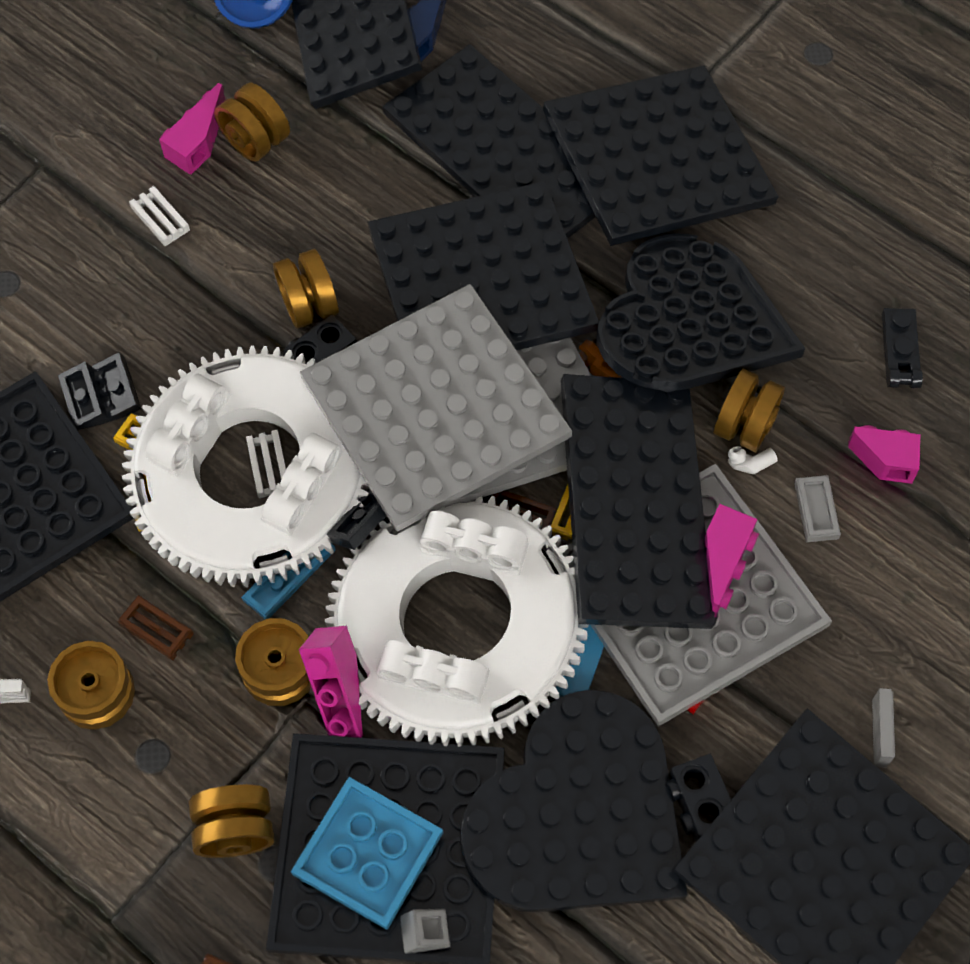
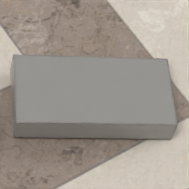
M829 476L796 478L794 485L806 543L839 539L841 532Z
M879 688L872 699L873 756L876 767L886 768L895 757L894 700L892 689Z

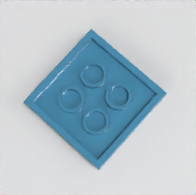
M348 777L291 870V873L298 879L388 930L440 840L443 829Z

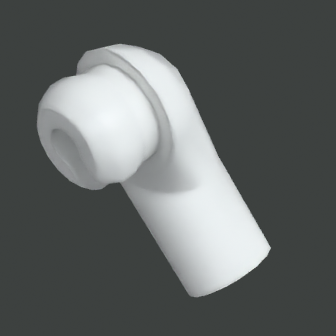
M739 446L731 448L728 452L729 465L735 470L749 474H756L778 461L776 453L771 448L755 456L746 454V450Z

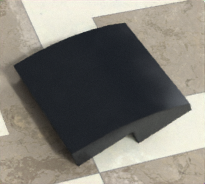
M119 352L93 366L85 361L58 375L72 423L77 430L99 426L142 409L126 359Z

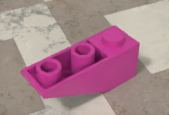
M221 83L207 91L202 99L194 107L187 110L182 118L174 126L167 129L159 139L164 158L190 175L211 156L219 130L214 112L216 107L226 100Z
M720 503L705 536L712 611L715 612V618L720 607L727 609L734 590L729 588L733 578L740 580L747 561L742 560L746 550L753 551L759 537V533L754 531L757 523L756 518Z
M347 625L316 628L300 647L299 651L328 736L362 738L363 729L361 705H359L360 691L357 655Z

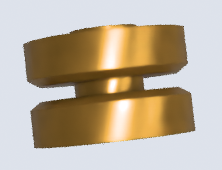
M252 82L246 83L235 92L234 99H226L216 107L214 112L216 122L230 144L251 161H259L269 153L271 145L280 144L290 134L288 120L280 106L268 92Z
M316 249L299 254L298 264L300 273L295 263L289 258L273 263V270L280 293L290 318L297 329L312 324L314 315L311 303L316 313L323 319L328 318L332 314L333 316L339 314L331 278Z
M742 369L723 404L713 433L729 441L736 436L741 425H744L740 435V445L756 453L774 424L785 392V386L770 380L763 385L756 397L755 394L759 385L758 375Z
M269 618L255 623L243 633L236 646L235 661L246 690L257 701L269 706H286L297 702L312 687L299 651L300 647L308 639V634L298 624L287 619Z
M84 641L71 645L62 651L52 663L47 679L49 694L69 721L81 728L96 730L113 725L123 718L132 706L135 694L133 677L115 649L103 642Z
M248 784L228 785L202 791L192 796L189 800L190 819L193 823L199 825L191 833L195 855L209 858L235 857L262 851L274 843L272 822L263 818L271 811L270 796L267 788Z

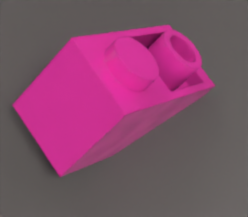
M870 425L854 427L848 441V447L879 480L912 484L919 471L921 434H913L902 429L894 431L881 430Z

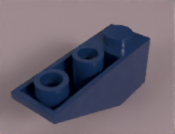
M421 0L409 8L421 61L434 49L446 0Z

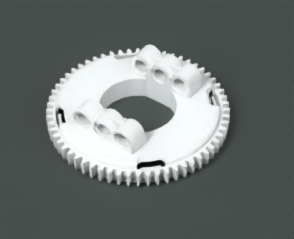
M254 346L250 347L249 354H244L242 348L238 347L237 355L232 356L229 349H225V358L220 359L217 353L214 352L212 362L208 363L204 357H201L202 366L197 368L192 362L189 363L191 372L188 374L179 369L180 379L176 381L174 378L169 377L168 380L171 386L168 389L161 385L158 387L162 393L160 397L150 395L154 405L152 407L148 405L142 406L147 414L146 417L136 416V420L141 427H131L130 429L136 439L130 438L126 440L133 450H126L123 453L129 460L122 463V467L128 472L122 475V479L127 484L123 491L129 496L126 499V503L133 508L130 514L135 520L138 519L135 525L142 531V536L145 540H150V546L158 550L162 558L168 557V562L172 566L179 564V569L184 573L190 569V574L194 578H198L202 573V577L207 583L215 575V581L220 586L226 577L232 587H235L237 580L241 579L242 584L247 588L250 579H255L257 585H261L262 576L266 575L271 583H275L276 574H281L283 579L287 581V571L293 570L296 575L300 574L299 564L304 563L311 570V559L315 557L320 562H323L320 552L323 549L330 554L334 553L331 546L332 542L327 533L346 512L360 503L358 501L360 497L368 496L369 493L365 490H368L369 486L301 379L300 371L316 364L315 359L312 358L305 364L304 354L301 353L294 360L292 350H288L283 357L279 347H276L273 355L269 354L267 346L262 348L261 354H257ZM263 421L280 426L289 432L299 444L298 456L295 455L292 460L293 462L284 472L280 484L277 483L274 488L275 490L268 497L264 505L253 508L228 507L216 502L203 491L200 481L201 463L223 431L243 422ZM143 474L146 476L147 486L151 497L150 502L148 501L147 494L145 491ZM361 503L359 507L363 509L364 505ZM283 549L289 551L292 556L290 560L287 555L273 560L259 562L260 568L258 569L254 566V561L258 556L272 554Z
M481 496L476 498L475 501L456 503L448 507L444 506L437 511H431L428 516L398 532L391 522L387 524L385 521H381L379 523L381 529L378 531L373 529L370 533L371 538L365 539L360 549H350L354 556L353 559L343 557L342 560L347 570H336L342 581H332L331 583L338 593H328L329 600L335 605H328L325 609L330 616L334 617L326 618L325 624L327 627L347 625L356 655L368 675L365 679L358 669L359 705H361V710L368 707L366 713L371 719L379 714L377 719L379 725L383 727L390 721L389 729L392 733H395L402 726L401 734L405 739L414 731L416 742H421L424 735H428L429 744L433 745L437 737H441L443 745L447 746L450 738H455L459 747L463 743V738L469 737L471 744L475 746L476 736L482 735L485 742L489 743V733L495 732L499 739H502V729L508 727L515 734L514 723L520 721L527 727L526 716L531 713L537 719L539 716L537 707L539 705L547 709L550 708L548 696L556 700L560 697L556 686L567 689L568 683L563 675L574 678L575 670L570 665H580V657L575 653H584L585 645L580 641L587 640L588 634L582 628H587L589 625L578 624L575 571L573 567L574 558L573 556H567L569 554L568 545L560 546V535L550 538L552 536V527L550 525L541 530L542 518L539 517L531 522L532 514L530 510L521 516L520 505L516 504L510 511L508 510L507 500H504L500 506H496L495 496H491L488 503H484ZM542 549L546 552L548 557L553 562L558 572V575L554 573L549 561L542 553ZM455 571L494 581L504 591L511 604L510 621L504 636L491 651L476 660L458 658L452 654L448 656L417 645L415 648L409 644L404 632L406 609L416 591L430 579ZM518 695L528 698L529 703L527 705L521 700L512 707L496 714L498 721L494 722L492 717L494 708L509 702Z

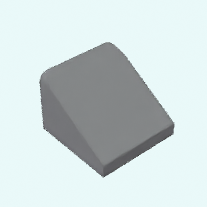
M445 909L411 910L401 916L405 953L450 947Z

